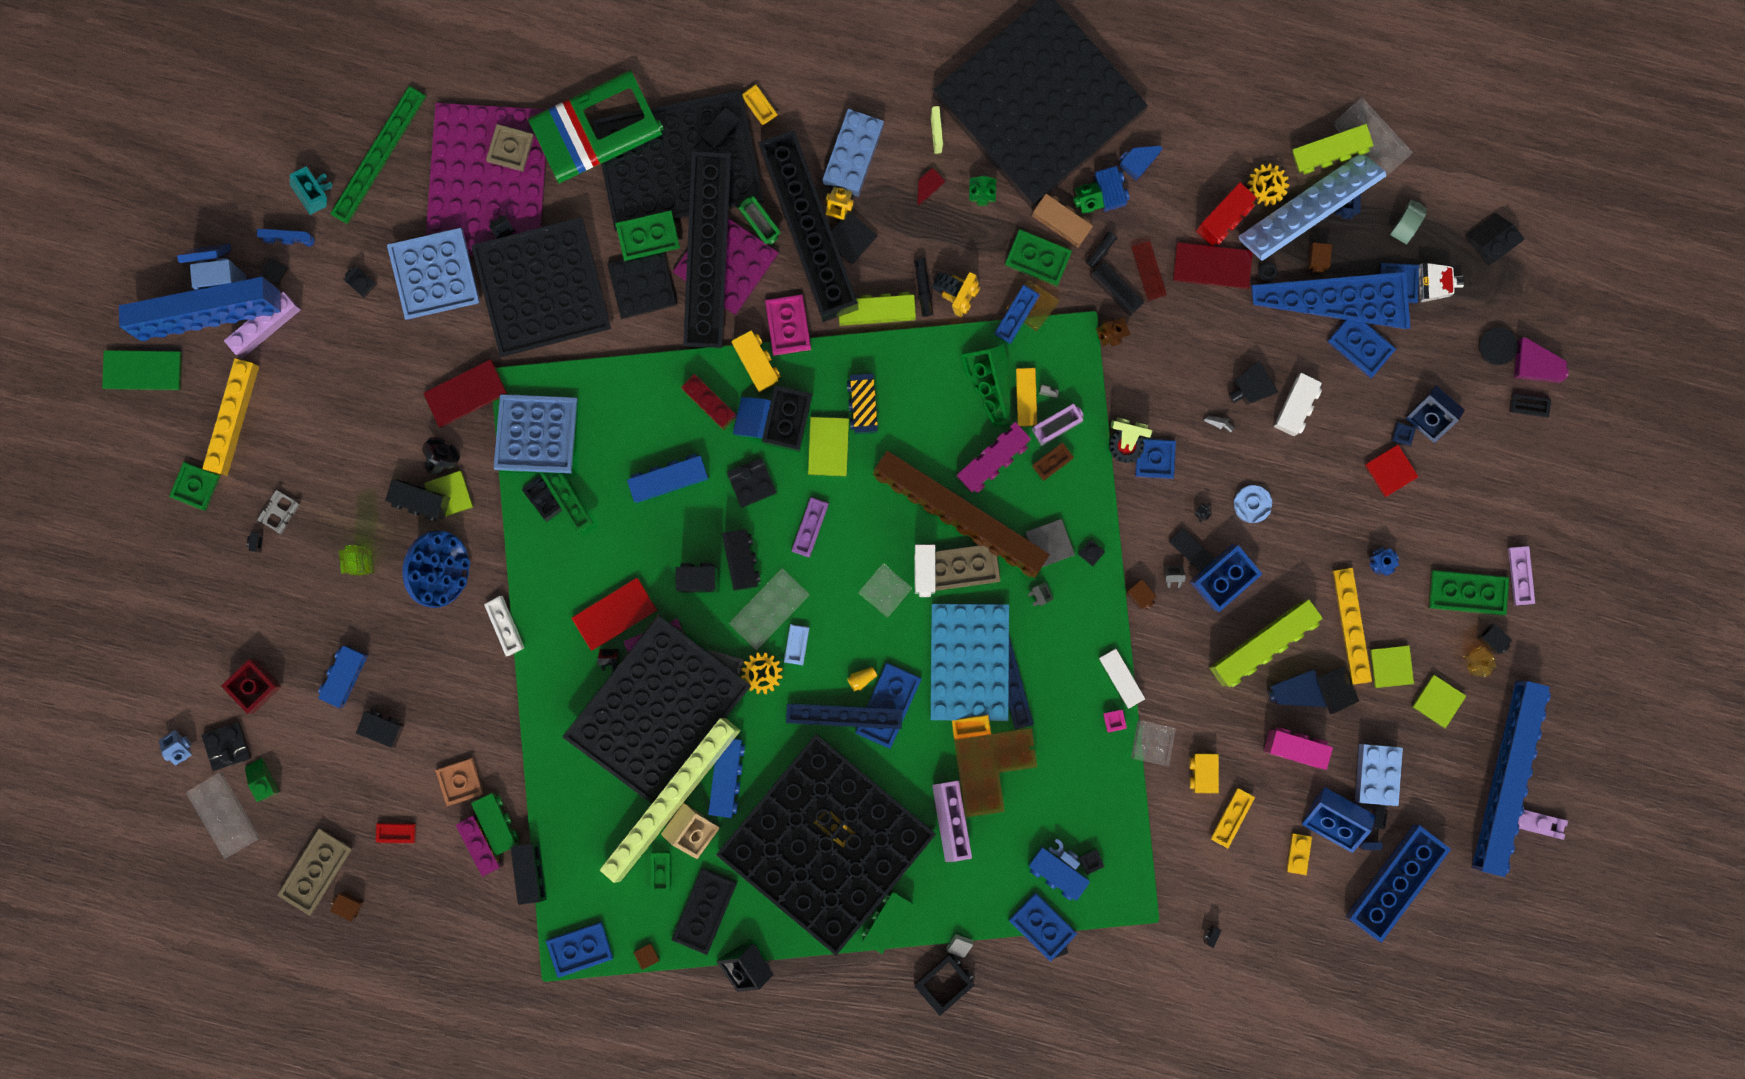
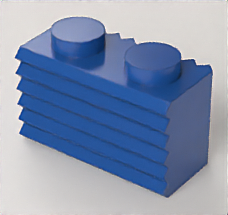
M1117 166L1095 172V182H1097L1102 191L1103 211L1106 212L1126 206L1127 200L1130 198L1128 190L1124 189L1122 182H1124L1122 171H1118Z

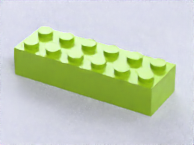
M1303 600L1214 663L1209 669L1222 686L1234 687L1242 681L1240 679L1242 676H1249L1257 671L1256 666L1259 664L1265 665L1271 661L1274 653L1285 651L1289 647L1288 643L1297 642L1305 636L1303 634L1305 631H1312L1320 625L1319 621L1323 618L1310 600Z

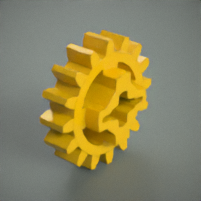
M1262 164L1260 171L1255 168L1253 170L1254 174L1249 175L1248 178L1252 181H1248L1247 186H1251L1249 190L1257 197V204L1264 201L1265 206L1269 202L1275 205L1276 199L1280 202L1283 199L1282 196L1287 194V191L1284 189L1289 187V184L1285 183L1288 177L1282 176L1285 171L1279 172V166L1273 169L1271 164H1268L1267 168ZM1264 173H1270V174L1267 175V176L1261 175V174H1264ZM1271 179L1270 187L1265 191L1266 182ZM1267 194H1276L1274 196L1267 197Z
M757 653V658L751 655L749 656L751 661L744 662L747 667L741 668L745 672V675L741 677L751 684L750 691L755 688L757 694L761 690H763L764 694H767V689L774 691V684L780 685L777 679L783 678V676L779 675L783 668L777 667L780 662L773 661L775 656L767 658V653H764L763 657H761L760 653ZM760 660L766 661L761 666H757L754 664L755 662ZM767 666L765 671V674H767V676L761 677L757 681V679L759 678V673L757 672L758 669L763 670V668ZM771 666L774 667L775 677L770 674ZM749 670L754 673L753 681L749 677ZM761 681H767L770 683L767 686H758Z

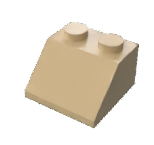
M683 803L661 835L676 848L698 859L720 827L694 808Z

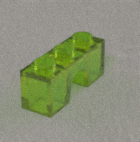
M356 545L344 546L345 550H339L341 574H350L351 576L374 574L372 551L365 550V547Z

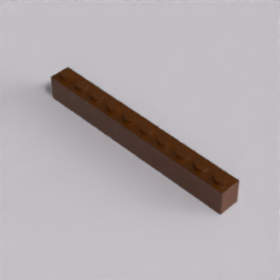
M889 451L884 454L874 470L873 475L876 480L890 485L896 493L904 494L910 502L918 503L924 507L927 513L937 515L943 523L951 524L960 534L970 536L976 544L984 545L993 555L1001 556L1011 566H1017L1028 577L1032 576L1035 578L1050 555Z

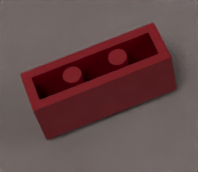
M695 374L681 387L722 430L737 417Z

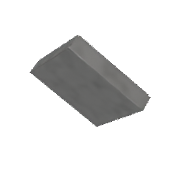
M1062 519L1025 532L1028 541L1050 554L1043 567L1075 555Z

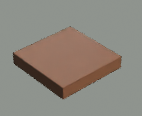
M473 758L435 770L446 806L484 794Z

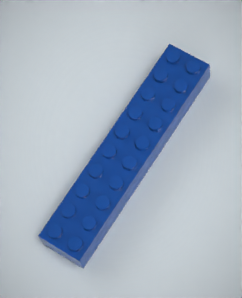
M1529 681L1515 682L1473 859V869L1502 877L1509 873L1511 866L1509 862L1510 855L1515 850V843L1513 842L1520 828L1518 821L1524 811V805L1522 804L1524 797L1528 794V778L1530 779L1533 773L1532 761L1537 756L1536 744L1542 735L1540 727L1546 718L1545 706L1551 697L1549 686Z

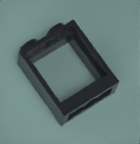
M949 953L914 983V987L939 1016L975 986L973 982L974 976L969 970L964 971L960 967L962 963L956 955L951 956ZM950 963L967 984L942 1005L925 986V983L945 965Z

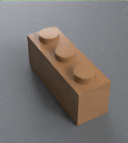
M1046 194L1034 210L1032 217L1079 248L1093 228L1091 221L1084 216L1079 217L1076 215V211L1070 206H1063L1059 203L1060 200L1056 196Z

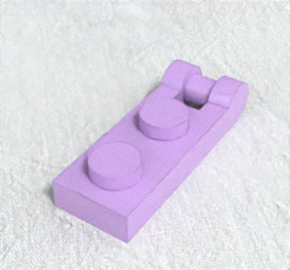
M1524 810L1522 816L1519 817L1518 824L1520 826L1519 829L1564 840L1565 834L1563 833L1565 826L1567 827L1568 821ZM1552 823L1557 824L1556 832L1551 831Z

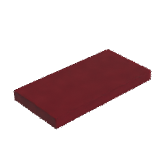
M1177 243L1173 281L1249 289L1253 252L1242 249Z
M491 359L423 393L440 428L500 399V395H508Z

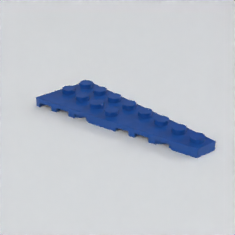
M1406 272L1251 286L1252 302L1255 306L1400 329L1411 328Z

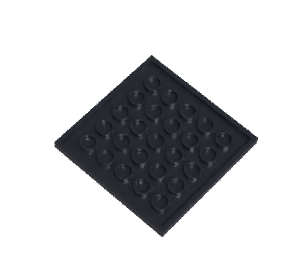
M583 217L471 245L500 357L612 329Z

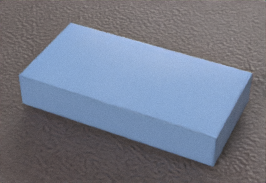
M790 624L784 659L785 663L804 664L809 627Z

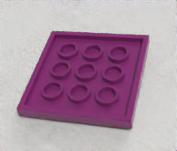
M729 218L724 308L736 316L779 253ZM687 252L673 271L675 275L685 282Z

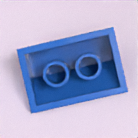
M1324 787L1315 798L1302 825L1353 853L1371 833L1376 815Z

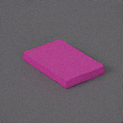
M803 294L765 300L773 356L811 350Z

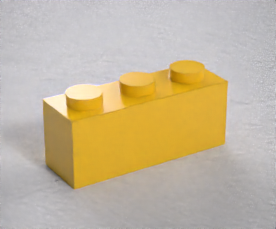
M751 330L731 341L759 394L780 383L778 378L781 376L776 367H771L769 361L772 359L767 350L763 351L760 347L762 341L758 334L754 335Z

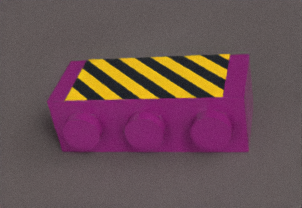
M477 815L471 816L455 825L482 877L503 866L499 856L494 855Z

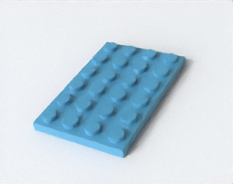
M932 604L931 720H959L961 718L989 715V721H1008L1009 605Z

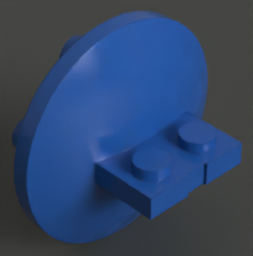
M439 530L424 533L412 543L404 559L402 575L405 588L415 602L422 606L439 608L450 604L460 595L467 585L470 560L465 546L455 535ZM463 569H467L466 578L461 577Z

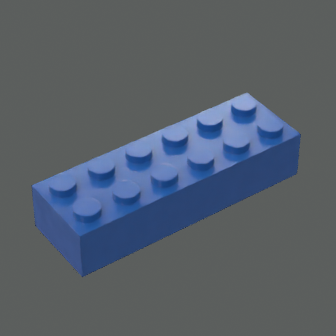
M1414 824L1345 917L1376 941L1382 943L1451 849L1423 827Z

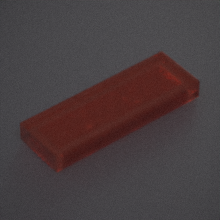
M1150 241L1132 246L1131 249L1148 302L1166 297L1167 294Z

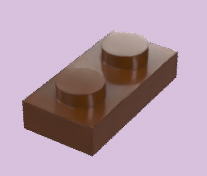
M1062 442L1033 464L1032 468L1044 481L1074 457Z

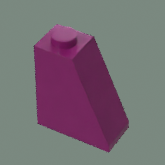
M1527 338L1517 340L1518 350L1515 359L1514 378L1554 383L1565 381L1569 373V368L1566 367L1567 361Z

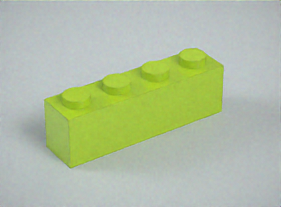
M1367 124L1295 148L1292 150V155L1298 173L1303 172L1305 175L1314 172L1315 167H1329L1333 165V161L1338 159L1343 162L1351 159L1353 154L1359 153L1360 156L1369 153L1370 148L1374 145Z
M910 292L898 293L899 296L880 294V297L872 298V295L860 296L861 299H856L859 310L840 316V326L913 321L916 319L914 295H910Z

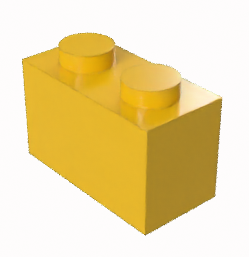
M1192 753V758L1189 759V768L1192 769L1189 787L1192 789V792L1219 793V754Z

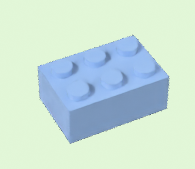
M1359 744L1355 802L1391 806L1399 805L1403 748Z

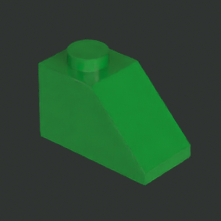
M263 758L245 767L247 784L256 802L264 801L280 792Z

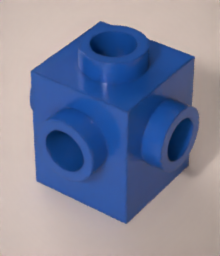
M1379 548L1373 552V556L1368 558L1371 569L1377 575L1384 573L1387 576L1395 572L1394 568L1399 566L1397 562L1399 557L1391 548ZM1384 558H1386L1388 565L1384 563Z

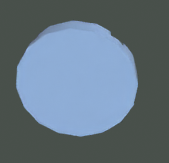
M1248 485L1240 489L1233 501L1237 516L1242 521L1248 523H1258L1266 519L1272 508V498L1269 492L1263 487Z

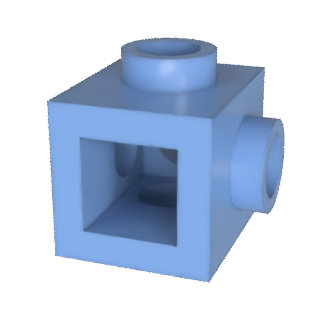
M176 730L159 740L162 756L166 761L170 760L175 766L192 755L190 741L187 737H182Z

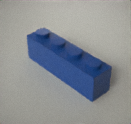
M696 454L685 457V461L678 462V460L667 463V467L660 469V466L649 469V473L642 475V472L631 475V479H628L627 482L634 502L639 503L708 480L702 457H697Z
M734 739L715 762L708 815L732 818L733 813L737 814L738 802H735V795L740 792V783H737L738 775H742L743 764L740 763V756H744L745 744H742L741 739Z

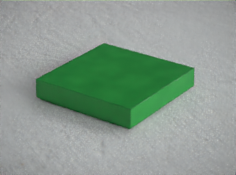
M183 461L169 497L206 511L221 476Z

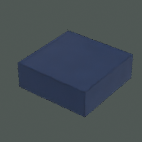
M1397 422L1391 441L1411 446L1416 427Z
M1363 841L1359 845V848L1364 851L1383 849L1382 842Z

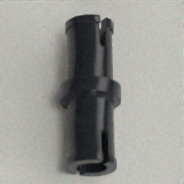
M1108 231L1101 242L1094 246V251L1085 260V263L1095 269L1096 265L1103 256L1108 254L1107 251L1118 238Z

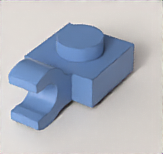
M1055 839L1054 841L1058 843L1059 847L1057 850L1049 847V851L1059 856L1076 870L1080 865L1077 861L1079 857L1070 850L1066 853L1063 850L1062 842Z

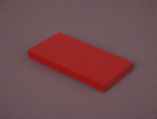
M636 578L571 619L590 650L593 651L658 610L639 579Z

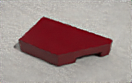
M931 168L918 181L917 204L919 206L945 183V180L934 168Z

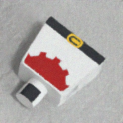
M1429 263L1419 265V302L1450 297L1454 294V288L1464 287V277L1454 276L1453 267Z

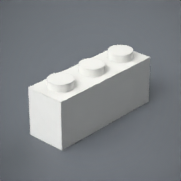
M1302 373L1297 375L1273 427L1292 436H1296L1298 433L1301 434L1306 426V423H1304L1306 416H1310L1314 409L1312 403L1314 399L1319 398L1322 392L1320 388L1322 383Z

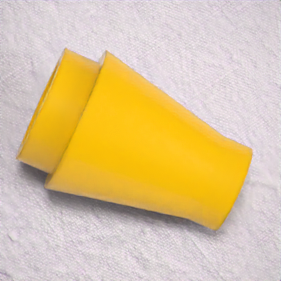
M871 666L868 669L850 674L847 680L854 691H860L877 677V674Z

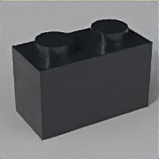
M372 709L371 712H364L356 734L394 748L397 745L404 725L399 724L400 720L393 717L386 719L382 717L381 712Z

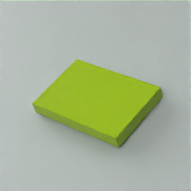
M811 417L808 475L847 476L848 418Z

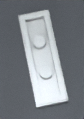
M498 596L485 603L484 606L505 655L510 656L524 649L525 647L503 596Z
M1117 649L1099 658L1128 709L1145 700Z

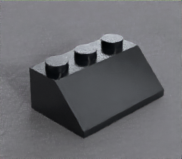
M746 530L722 533L733 590L738 592L757 588L761 579L759 571L755 572L754 568L757 560L755 552L751 553L750 545H753L751 533L747 534Z

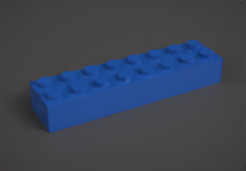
M258 277L119 305V327L138 340L147 341L153 337H166L168 334H182L188 330H201L204 327H218L220 324L237 323L239 320L244 319L253 320L259 316H272L274 313L281 312L280 291L265 278Z

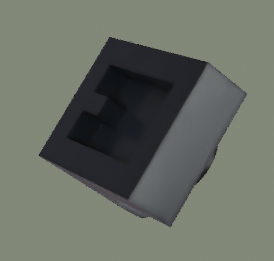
M357 266L350 268L343 279L363 298L377 285Z

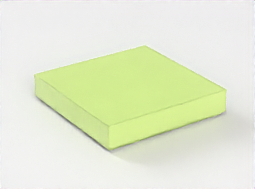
M936 106L931 110L934 153L938 154L942 153L943 139L940 108Z

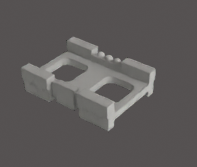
M276 490L270 499L272 502H269L270 505H267L268 508L265 509L266 511H262L257 520L277 533L282 534L288 525L286 523L289 522L292 514H295L300 504ZM282 497L291 501V506L287 511L278 507ZM271 514L281 518V522L277 527H273L267 522Z

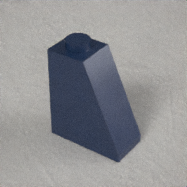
M1314 669L1268 686L1269 691L1267 693L1271 702L1274 701L1275 704L1327 707L1317 683V675Z

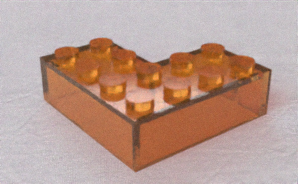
M1032 728L954 739L965 817L1005 812L999 773L1037 767L1035 750L1029 749V746H1034Z

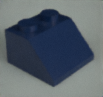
M1436 385L1422 398L1405 419L1433 443H1436L1460 420L1465 409Z

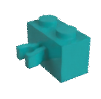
M306 166L290 174V186L309 215L327 207V196L323 191L332 189V183L321 184L322 181L327 180L325 173L315 180Z

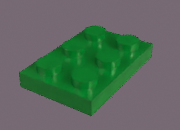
M672 211L615 223L624 261L681 249Z
M1019 229L1005 266L1058 287L1072 251Z

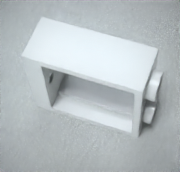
M915 545V594H919V597H931V594L935 593V545Z

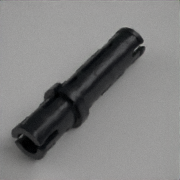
M926 259L914 260L919 292L917 297L918 301L920 300L922 317H930L934 315L931 301L933 296L930 294Z

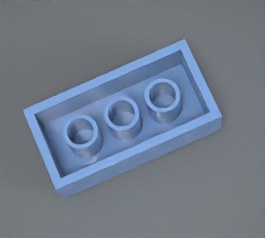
M851 109L847 110L823 177V185L831 188H843L852 191V195L859 197L884 128V121Z

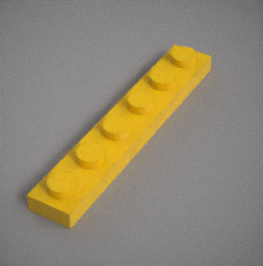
M1353 568L1332 571L1351 682L1353 685L1372 682Z

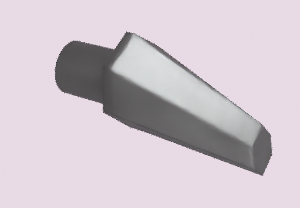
M1208 416L1203 420L1219 429L1224 428L1229 433L1235 428L1228 422L1229 418Z

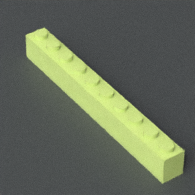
M726 718L718 720L602 866L600 871L613 883L622 881L741 730Z

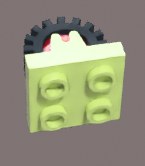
M1117 417V420H1112L1110 425L1111 428L1118 431L1111 436L1109 450L1111 455L1120 462H1134L1141 457L1145 446L1141 436L1150 438L1152 430L1148 429L1149 425L1138 422L1135 425L1129 424L1130 420Z

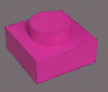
M1123 710L1103 713L1107 733L1127 729Z

